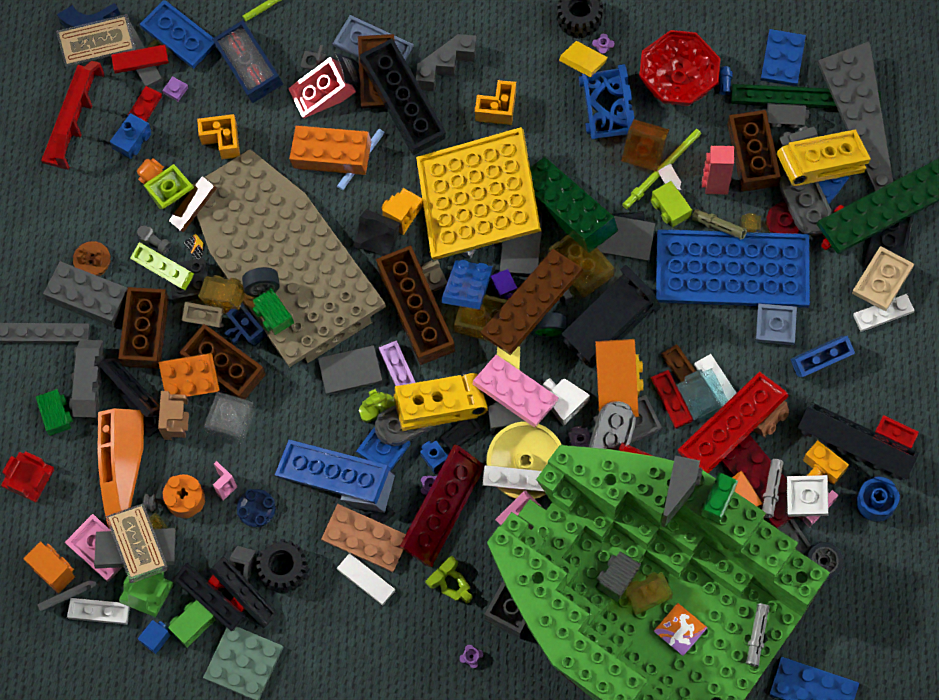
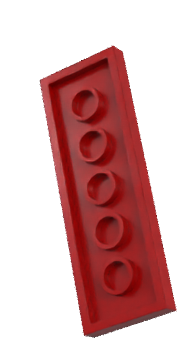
M761 372L757 373L678 449L679 454L685 458L700 460L699 467L709 473L789 397L788 393Z

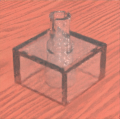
M217 392L204 425L206 433L243 444L256 410L254 403Z

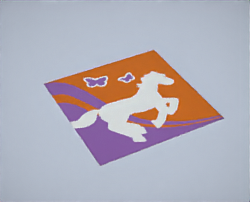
M677 603L656 627L654 632L684 656L708 627Z

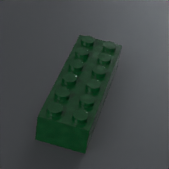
M543 157L530 167L537 207L588 253L618 232L614 216L546 157Z

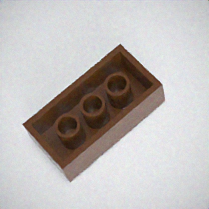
M766 110L729 115L727 126L731 144L734 146V158L741 191L779 186L781 176Z
M128 287L118 357L124 367L160 369L158 362H161L169 302L166 289Z
M205 324L202 325L179 352L182 358L212 353L219 387L241 404L266 375L263 366Z

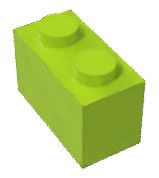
M672 181L652 191L651 203L655 209L661 211V217L666 224L669 223L673 228L691 217L692 209Z

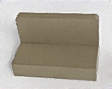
M185 302L182 321L223 327L224 323L221 322L224 308Z

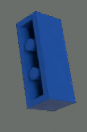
M840 336L790 360L797 376L804 377L855 354V351L848 336Z

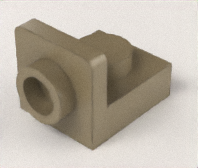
M438 260L434 262L429 261L421 267L431 292L446 287L447 281Z

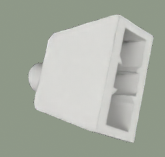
M549 378L542 385L559 397L551 411L563 426L589 402L590 395L566 379L555 384Z

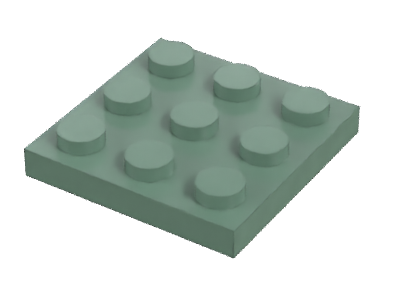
M236 627L232 632L226 628L203 678L252 700H260L284 647L239 627Z

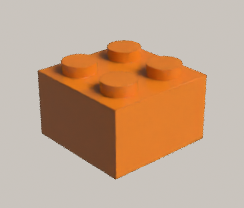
M40 541L23 558L58 594L75 578L72 573L74 569L63 557L60 558L56 550L49 544L45 546Z

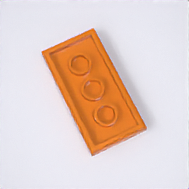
M635 339L595 341L599 412L607 403L619 401L628 404L635 417H639Z

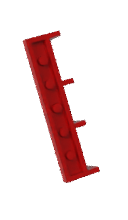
M91 61L86 66H77L41 160L43 164L69 170V164L65 158L66 150L72 136L81 138L82 134L77 121L83 107L92 109L93 105L88 92L95 75L104 77L101 63Z

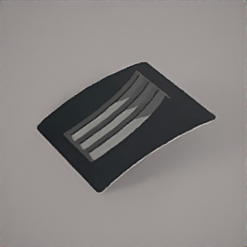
M335 53L343 71L344 82L360 87V72L357 62L353 58Z

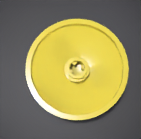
M517 422L503 428L494 437L488 448L486 464L487 466L542 471L561 443L556 435L543 425L538 424L534 428L527 422ZM497 487L502 493L514 499L525 491ZM526 490L534 499L546 495L545 492Z

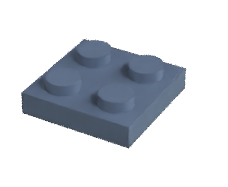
M758 304L756 342L794 345L797 307Z

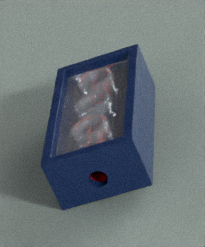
M243 20L212 39L252 103L283 85L279 75Z

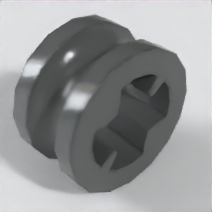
M145 494L143 510L147 511L150 509L151 512H154L156 495L149 496V494Z

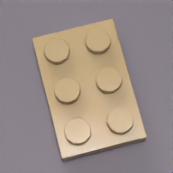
M880 246L853 289L852 294L887 311L913 269L914 263Z

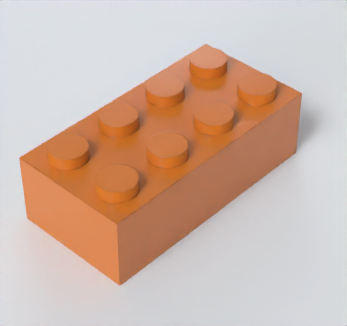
M296 126L290 162L293 168L366 175L372 141L367 131Z

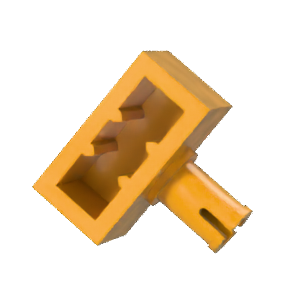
M818 440L805 454L803 459L806 464L813 468L807 476L827 475L828 481L833 485L841 478L849 464Z

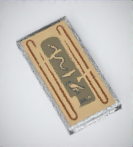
M128 14L56 31L65 67L108 57L112 54L136 50Z
M144 503L106 516L130 583L168 571V566Z

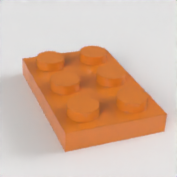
M212 353L158 362L164 391H169L170 394L194 396L220 391Z

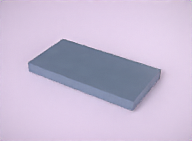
M350 15L334 40L333 46L359 58L358 36L385 35L390 33ZM394 35L395 43L406 61L414 44Z

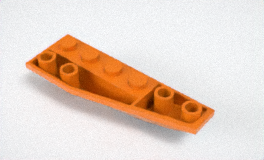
M114 408L98 412V468L103 506L109 529H113L109 517L129 511L131 508L144 445V415L140 410Z

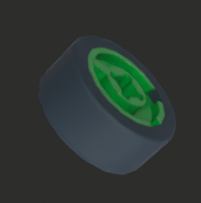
M547 312L531 331V334L537 337L562 336V333L566 330V316L560 313Z

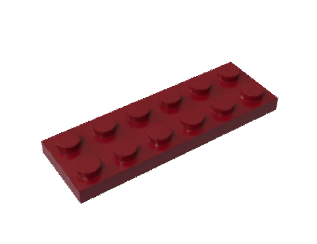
M749 434L721 463L732 476L742 471L762 503H764L763 494L766 492L771 460ZM782 473L777 494L779 499L775 504L774 517L767 518L777 529L794 518L788 517L787 479Z
M453 445L399 547L424 565L432 567L485 465L459 445Z

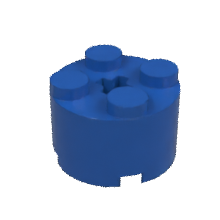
M874 477L862 485L857 495L858 511L871 521H885L894 513L899 503L900 495L891 480L884 477Z

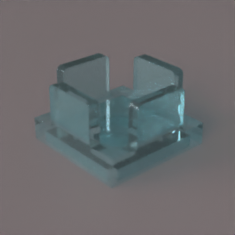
M712 368L704 372L700 369L685 376V381L677 384V388L693 420L724 406L728 402Z

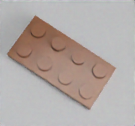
M337 504L321 541L390 572H394L403 552V549L399 546L406 534Z

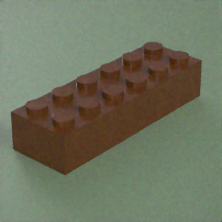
M410 245L377 258V268L419 365L455 352L454 341L412 246Z

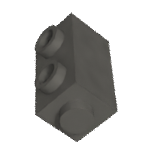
M767 103V117L771 127H781L782 124H789L790 128H800V125H805V121L809 119V110L806 109L805 105Z

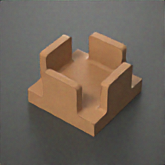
M161 391L158 429L164 440H172V437H186L185 431L188 430L189 413L184 412V404H188L186 395L170 394L169 391Z

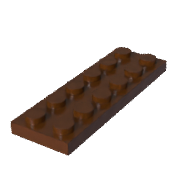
M552 249L480 331L481 336L511 355L583 273V268Z

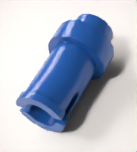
M728 66L721 67L719 71L720 95L731 94L730 86L733 72L730 71L731 68Z

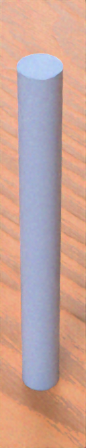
M378 129L371 139L370 153L384 135V131ZM346 173L337 187L344 190L355 174Z

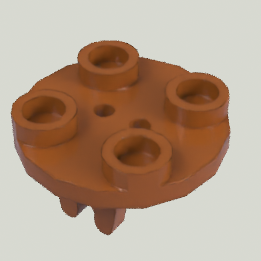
M96 241L80 245L73 255V264L76 268L96 276L103 275L111 262V255L107 247Z

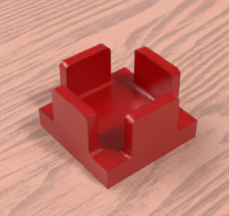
M26 451L24 453L19 452L16 458L10 457L2 471L5 478L1 487L36 503L52 475L54 467L44 463L41 458Z

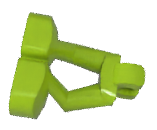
M376 389L369 391L370 396L362 402L359 408L362 421L369 423L376 420L379 413L395 405L394 398L385 392L377 393Z
M452 555L425 583L431 589L440 585L443 594L456 601L461 598L468 604L472 600V595L468 592L470 586L463 575L455 571L459 562ZM448 575L457 580L460 586L458 591L447 587L445 578Z

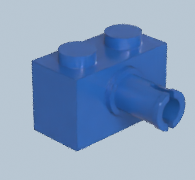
M130 113L110 140L112 149L129 159L137 155L141 149V144L144 140L147 141L151 135L149 123Z

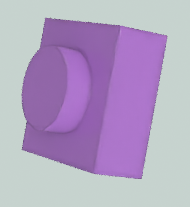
M172 76L162 91L165 95L179 101L188 89V85Z

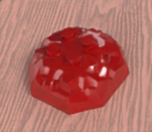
M670 30L642 50L639 77L662 103L690 106L703 98L718 84L720 57L696 32Z

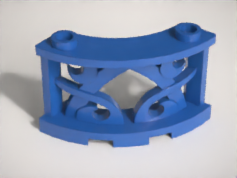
M625 64L618 65V69L597 71L592 77L582 73V76H579V86L583 87L589 122L585 123L586 133L590 134L591 140L626 134L636 135L632 105L628 103V101L632 100ZM605 88L615 96H622L621 99L613 103L611 112L604 109L596 101L598 95ZM592 107L597 112L592 115ZM621 107L623 111L618 112L617 110V115H615V109ZM606 120L610 121L609 130L596 131V121L602 122L601 128L605 126ZM613 123L626 128L613 129Z

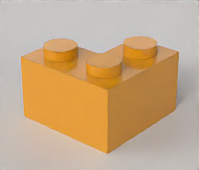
M498 80L495 97L477 95L475 121L512 125L516 82Z
M234 114L197 119L198 133L202 145L218 143L222 159L240 156L237 123Z
M403 188L400 193L398 192L395 196L392 195L389 200L383 203V216L400 222L398 232L404 235L423 207V198Z

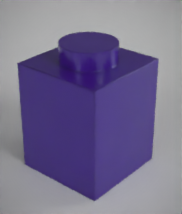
M506 269L491 276V284L500 302L503 300L508 301L517 290L509 270Z

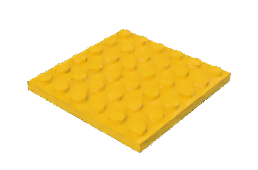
M522 127L416 157L430 252L433 260L541 231L525 135Z

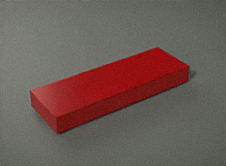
M165 45L111 55L115 74L169 63Z
M669 370L652 376L651 381L675 429L693 422V418Z

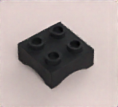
M365 209L359 219V229L354 247L370 250L381 257L394 252L400 222Z
M205 258L178 262L177 264L193 272L194 275L186 290L170 282L174 304L212 297Z

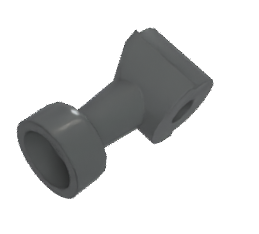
M140 226L138 228L137 234L142 244H152L158 247V252L163 255L169 251L172 242L167 239L160 240L155 236L150 226Z

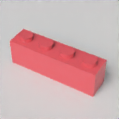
M711 146L710 153H706L702 176V188H705V194H728L734 166V146Z

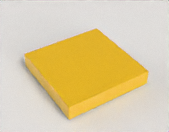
M575 41L561 54L559 61L588 77H592L606 63L608 57Z

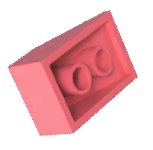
M331 57L288 88L302 118L337 105L356 92L352 84L344 82L340 62Z

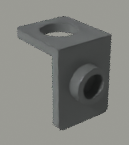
M320 45L318 53L304 52L301 62L302 68L314 70L326 61L327 54L324 52L323 45ZM310 56H314L316 58V63L314 65H308L306 63V59Z

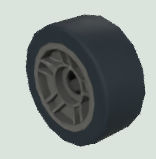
M255 268L242 276L244 292L251 297H259L266 293V291H269V289L277 292L280 288L278 272L272 268Z
M819 542L810 546L804 554L830 572L827 580L837 576L842 570L843 555L834 544ZM821 558L827 560L824 565L820 563Z

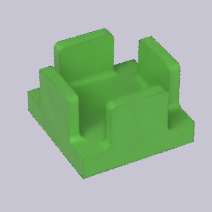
M160 568L133 577L129 573L123 583L124 591L119 601L121 604L156 617L173 587V582L164 578V570Z

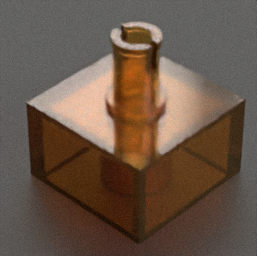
M633 119L628 130L621 161L657 172L663 158L669 129Z

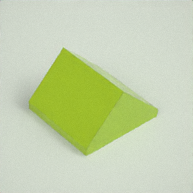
M174 164L144 184L145 189L159 209L166 208L194 188Z

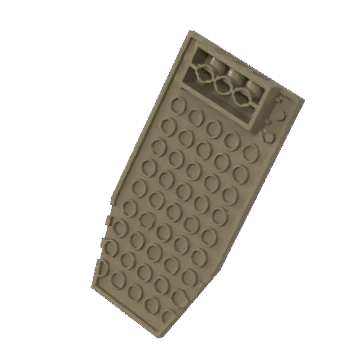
M251 149L205 176L217 187L197 214L209 252L249 311L265 330L266 335L289 368L302 359H305L307 363L316 359L371 324L370 316L386 307L385 302L307 195ZM268 267L278 272L280 288L275 293L292 316L294 324L277 335H274L272 331L268 332L262 323L264 322L263 318H258L252 309L255 307L253 299L257 297H251L244 292L242 276L249 270Z

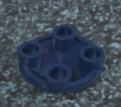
M248 489L240 497L237 504V515L240 520L251 527H261L269 523L274 517L276 510L275 501L272 496L260 489Z

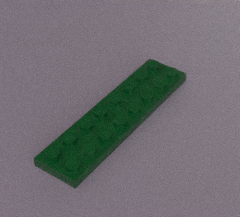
M939 159L819 220L816 225L836 253L840 254L939 201Z

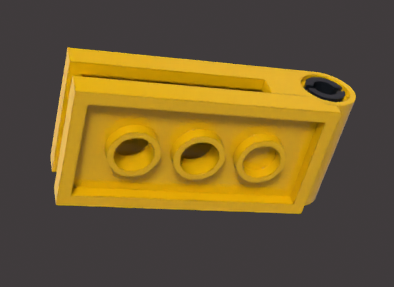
M856 129L789 142L788 145L783 146L777 151V156L792 186L864 173L866 170L865 164H869L871 160Z
M470 373L462 377L458 375L395 386L393 398L402 431L474 419L485 414L488 411L484 393L473 385V380L478 374Z

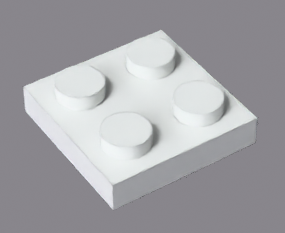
M827 475L787 476L788 517L828 516Z

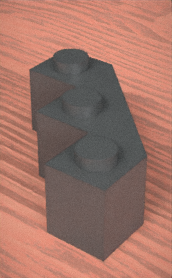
M458 34L417 64L416 80L421 89L435 91L437 75L455 76L457 60L475 62L476 36Z
M80 340L78 346L74 348L75 369L72 373L73 391L72 398L69 401V408L73 410V417H97L100 409L98 391L102 384L101 367L99 365L104 359L103 340Z

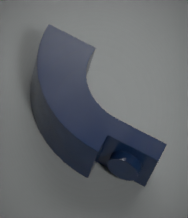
M115 3L92 15L79 13L73 5L57 14L60 23L67 30L121 17Z

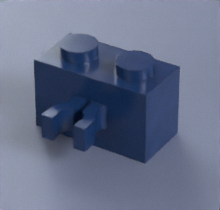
M239 302L226 313L236 325L235 328L225 332L228 337L233 333L236 334V337L231 340L233 344L236 345L243 335L253 346H256L267 337L265 330L242 302Z

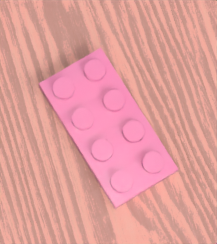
M495 355L473 380L474 386L534 428L552 409L559 398L498 355Z

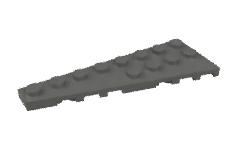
M866 42L818 60L819 68L847 131L856 129L871 158L869 164H865V172L875 192L892 183L893 178L870 43Z

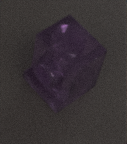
M576 426L568 433L571 446L589 447L591 439L587 428ZM583 437L584 440L580 442L577 438Z

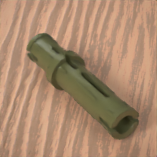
M696 209L692 215V220L705 224L707 228H715L741 240L746 236V228L720 219L716 214H708Z

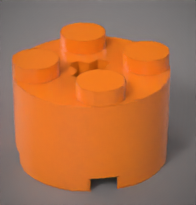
M189 475L172 476L166 483L163 490V499L173 515L179 518H190L202 510L205 503V494L197 479Z

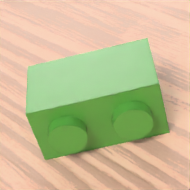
M197 600L190 602L180 616H176L171 620L168 627L187 648L216 620Z

